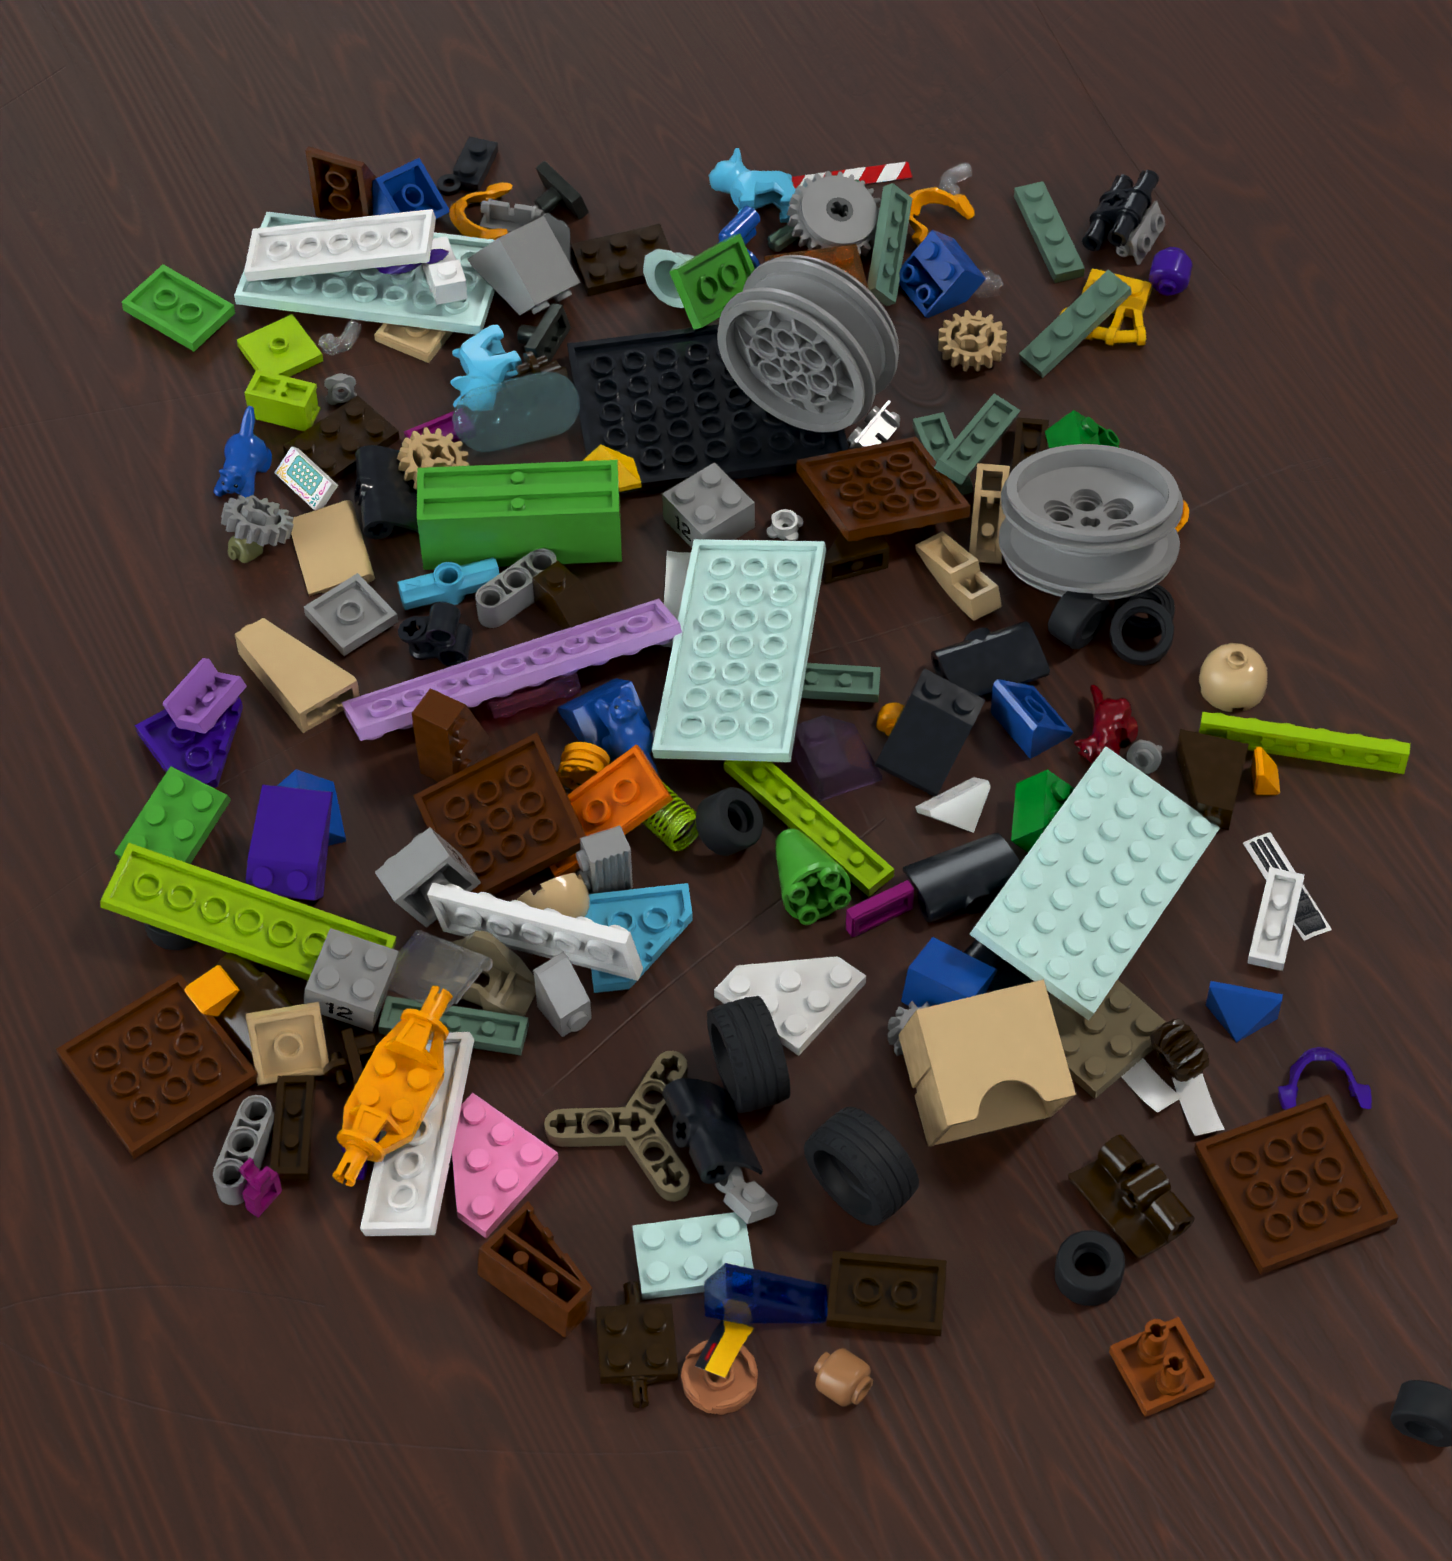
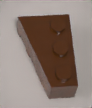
M431 688L411 713L420 773L438 782L475 764L491 742L490 737L467 705Z
M527 1201L479 1248L477 1274L566 1338L590 1313L592 1287L569 1255L561 1251L553 1240L554 1235L548 1227L544 1228L534 1214L535 1209Z

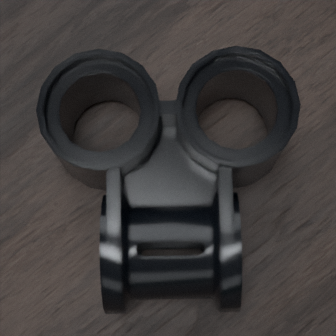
M446 602L435 603L431 607L429 616L407 618L398 628L399 637L403 642L408 643L409 652L414 659L438 658L442 664L449 667L468 661L473 632L465 624L459 623L461 612L457 606Z

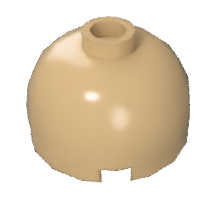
M1229 643L1219 646L1207 655L1201 666L1199 674L1201 694L1212 706L1223 711L1232 712L1233 708L1244 707L1243 711L1253 708L1261 702L1266 693L1267 667L1263 658L1253 648L1244 644Z
M576 873L562 875L541 883L542 889L537 891L534 896L531 890H528L517 899L529 907L541 910L550 908L562 915L573 918L585 917L590 903L588 889L581 874L577 876Z

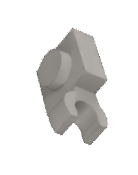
M735 1166L731 1174L723 1181L714 1183L719 1191L726 1194L723 1202L745 1223L750 1224L775 1214L778 1203L755 1181L745 1183L739 1166Z

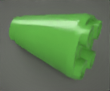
M797 829L784 830L777 836L775 851L782 900L786 911L792 917L797 918L803 925H811L818 919L830 915L835 910L845 908L850 903V878L847 872L833 858Z

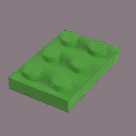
M741 234L730 236L669 271L693 330L703 328L720 318L725 305L732 297L743 291L747 278L754 271V265Z
M164 264L122 301V307L125 312L192 351L198 349L235 314V308L232 303Z
M170 766L118 846L115 855L121 859L128 843H132L191 864L231 799L227 794Z

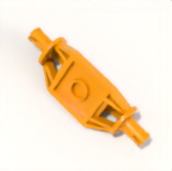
M432 986L421 1010L409 1008L403 1010L400 1017L401 1021L374 1049L344 1106L343 1126L337 1135V1140L346 1151L332 1174L333 1178L339 1183L343 1184L344 1179H346V1186L353 1187L366 1160L381 1162L385 1155L413 1140L445 1078L444 1041L447 1039L449 1031L440 1019L448 1003L453 998L452 994L443 988L439 994L440 987ZM428 1039L432 1040L430 1052L426 1049ZM381 1130L388 1132L378 1143L374 1141Z

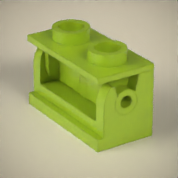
M256 369L244 392L246 404L254 408L256 420L300 431H306L312 427L321 409L318 407L317 384Z

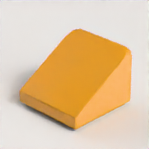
M1256 747L1251 763L1253 793L1255 795L1280 794L1277 765L1262 747Z
M220 965L215 966L184 989L201 1013L217 1017L240 991Z

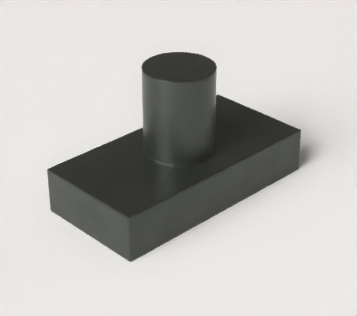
M543 161L536 167L543 185L548 189L534 201L538 209H542L547 214L562 203L579 220L589 213L582 196L546 161Z
M551 303L538 326L521 325L519 327L517 338L519 343L526 344L524 347L526 352L532 351L536 358L545 355L548 362H551L571 329L563 305Z

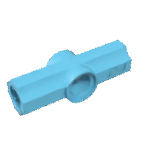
M494 557L461 566L454 562H444L439 564L433 573L398 581L397 585L405 610L436 602L456 605L464 600L465 595L477 592L481 586L499 575L500 572Z

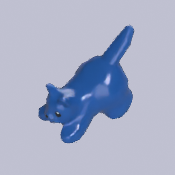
M247 406L244 412L239 433L232 435L226 442L224 448L225 463L223 469L219 470L220 477L213 491L216 496L220 497L226 493H237L246 498L254 495L256 472L265 473L270 469L272 463L271 450L266 447L263 440L253 434L255 414L252 406Z
M625 686L621 689L620 695L614 698L611 703L605 702L602 699L597 700L595 712L610 733L602 739L601 746L608 753L612 761L616 760L637 744L659 776L650 755L654 737L650 728L642 722L638 713L641 708L635 703L632 689Z

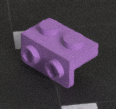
M202 658L163 701V706L178 728L205 734L214 727L219 717L227 708L236 702L238 696L247 686L240 676L220 673L216 670L210 659Z

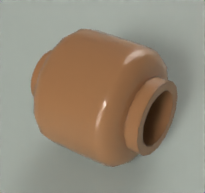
M839 1348L832 1354L825 1352L814 1367V1372L817 1373L816 1389L842 1407L852 1403L858 1405L865 1398L873 1384V1379L870 1378V1366L845 1348Z

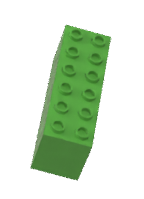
M597 460L417 468V525L423 569L432 570L444 562H454L461 566L493 557L496 559L498 567L512 566L530 552L541 548L554 552L556 559L561 564L622 562L618 461Z

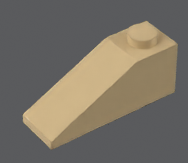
M977 463L969 553L978 559L979 563L1001 565L1002 553L999 547V531L1006 516L1001 507V492L1004 483L1009 477L1010 466Z

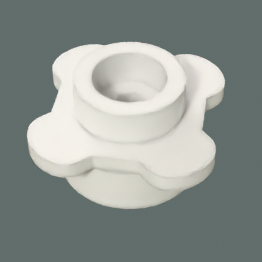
M782 509L772 514V525L767 528V535L773 539L778 537L787 541H796L799 538L798 529L803 525L802 517L788 509Z

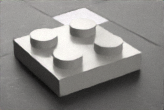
M358 573L304 606L305 616L343 656L398 622L397 613Z

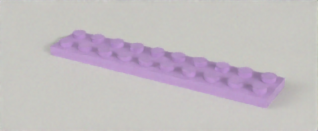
M656 599L576 625L572 628L570 627L343 701L342 706L360 741L366 739L375 740L382 737L385 733L396 729L412 728L411 713L430 688L467 705L468 708L478 706L484 700L493 697H506L515 690L527 686H539L545 683L546 680L557 676H570L575 674L578 669L591 665H603L612 658L621 655H633L640 652L642 648L654 644H667L672 641L675 635L682 633L680 623L660 599Z

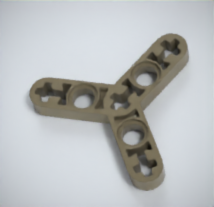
M673 1050L661 1053L652 1064L626 1107L557 1109L550 1112L544 1122L546 1139L558 1147L626 1145L657 1193L667 1201L683 1199L690 1190L689 1173L657 1126L668 1110L664 1098L660 1103L648 1104L644 1101L643 1097L649 1091H658L662 1094L663 1089L667 1085L663 1082L665 1067L671 1068L674 1064L678 1068V1071L672 1070L667 1077V1084L676 1079L687 1078L686 1058L680 1052ZM595 1120H603L609 1125L608 1129L601 1134L590 1132L588 1126ZM614 1121H619V1132H615ZM632 1121H639V1131H631ZM577 1122H581L582 1133H577ZM558 1123H565L564 1133H557ZM651 1147H658L665 1153L657 1161L647 1160L643 1154ZM667 1167L671 1178L674 1181L679 1180L678 1187H674L672 1184L667 1185L666 1174L663 1171Z

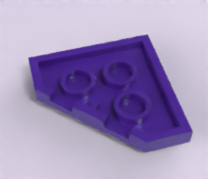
M238 696L236 702L227 708L219 717L214 727L205 734L178 728L166 709L136 724L135 728L139 737L165 772L171 766L216 788L218 787L243 710L242 701Z

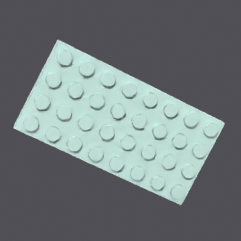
M266 212L260 228L329 221L331 219ZM436 232L433 234V238L447 236L456 260H460L466 279V300L436 305L433 292H430L421 264L408 273L398 275L383 274L376 268L258 281H247L243 271L234 295L235 303L253 307L476 335L483 330L495 289L470 265L468 258L495 240Z
M694 539L678 616L682 633L674 636L652 747L654 758L791 762L826 554L825 541Z
M1105 746L969 935L1033 981L1044 979L1048 992L1089 1020L1220 827L1209 822L1198 811Z

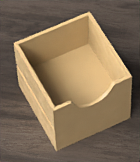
M1044 979L918 1009L898 1035L912 1088L916 1087L917 1090L914 1096L928 1147L1052 1117L1076 1095Z

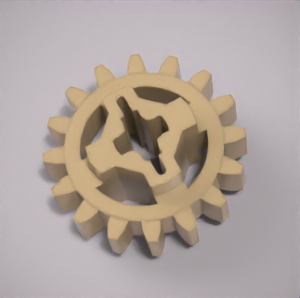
M965 310L963 317L954 313L952 321L945 319L943 328H939L938 351H943V360L951 359L952 367L962 364L963 371H967L969 366H974V369L978 372L981 365H985L990 369L992 368V361L1000 362L1002 353L1006 352L1007 332L1002 330L1001 321L993 323V315L991 314L984 318L982 317V311L979 310L975 316L971 315L968 310Z
M427 427L424 428L422 435L413 431L410 439H404L397 457L400 460L398 470L406 471L403 479L405 481L414 480L413 488L417 489V468L469 466V463L466 462L469 455L468 452L461 451L462 441L452 442L453 434L449 433L444 437L441 435L440 428H437L435 434H431Z

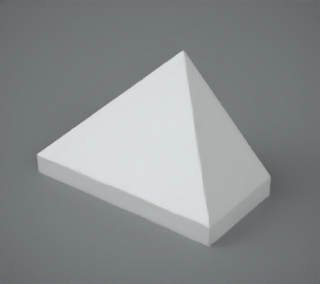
M973 777L916 806V810L919 814L974 833L991 786L988 780Z

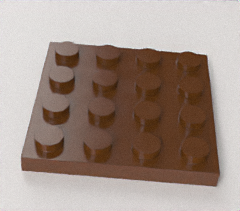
M917 437L797 460L796 471L848 542L970 517V504L952 481L934 468L937 462Z
M537 732L413 795L427 828L431 827L464 857L481 882L471 891L477 894L479 892H486L495 895L581 851L580 838L586 836Z
M180 973L56 1048L60 1060L134 1159L257 1082L258 1073L214 1016L201 1013L185 993L184 989L189 984Z
M1329 1094L1195 1143L1194 1151L1260 1275L1397 1224L1399 1218Z

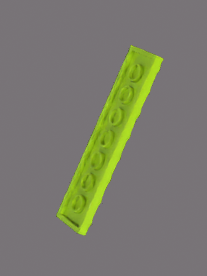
M128 843L100 901L101 908L222 951L239 955L245 959L305 980L310 978L330 928L394 949L397 938L388 933L132 843Z

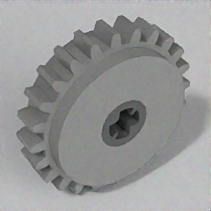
M826 171L825 176L822 178L816 173L812 181L806 178L802 186L798 185L791 197L790 206L787 211V215L790 216L788 226L794 227L791 235L792 237L799 236L800 241L798 245L800 247L806 245L809 248L807 253L809 255L812 253L818 254V259L820 260L824 257L830 258V263L834 264L836 259H841L842 263L846 264L849 257H851L853 261L857 262L861 254L867 257L870 250L874 247L880 210L878 206L881 199L873 198L874 189L867 190L864 187L865 181H855L852 174L848 178L843 177L841 171L838 172L837 176H832L830 171Z

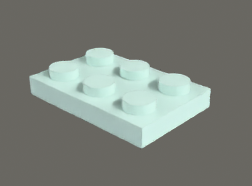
M735 1212L632 1225L642 1300L755 1285L747 1224Z

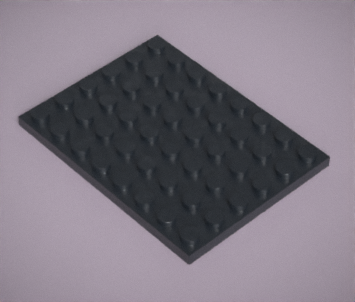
M719 324L704 326L695 330L693 328L567 343L586 457L601 444L629 456L635 461L642 487L621 491L619 494L672 488L714 462L732 480L796 472L797 460L849 450L845 431L842 429L834 432H815L798 428L776 418L756 404L738 386L722 360L717 339Z

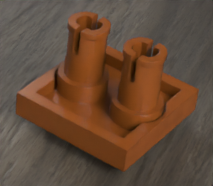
M1179 1317L1167 1322L1161 1319L1150 1320L1145 1325V1331L1110 1345L1109 1353L1145 1417L1213 1389L1215 1386V1379Z

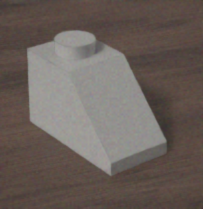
M563 951L533 970L537 1007L561 1037L572 1031L581 1030L592 1019L590 999L568 956Z

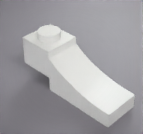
M448 237L433 238L431 249H445L449 251L448 255L437 263H422L430 292H433L436 305L466 300V279L460 260H456Z

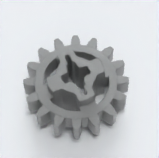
M238 495L237 500L229 498L228 503L225 502L221 515V524L226 525L225 530L227 532H235V538H240L241 540L246 538L249 544L254 541L260 546L268 543L276 546L277 542L284 544L287 538L290 539L294 518L288 516L289 511L287 509H279V503L268 502L267 498L259 500L254 495L246 498Z

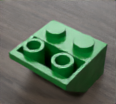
M1075 410L1045 430L1049 449L1077 444H1096L1118 447L1120 444L1117 435L1111 429H1105L1092 418L1085 417Z
M1048 769L1016 783L1011 842L1029 852L1075 788Z

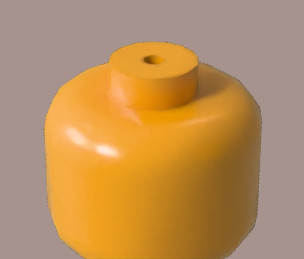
M893 702L882 706L877 717V729L889 736L904 705Z

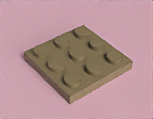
M1118 979L1089 1020L1053 994L1049 995L1071 1078L1094 1099L1153 1050L1150 1035L1166 1022Z

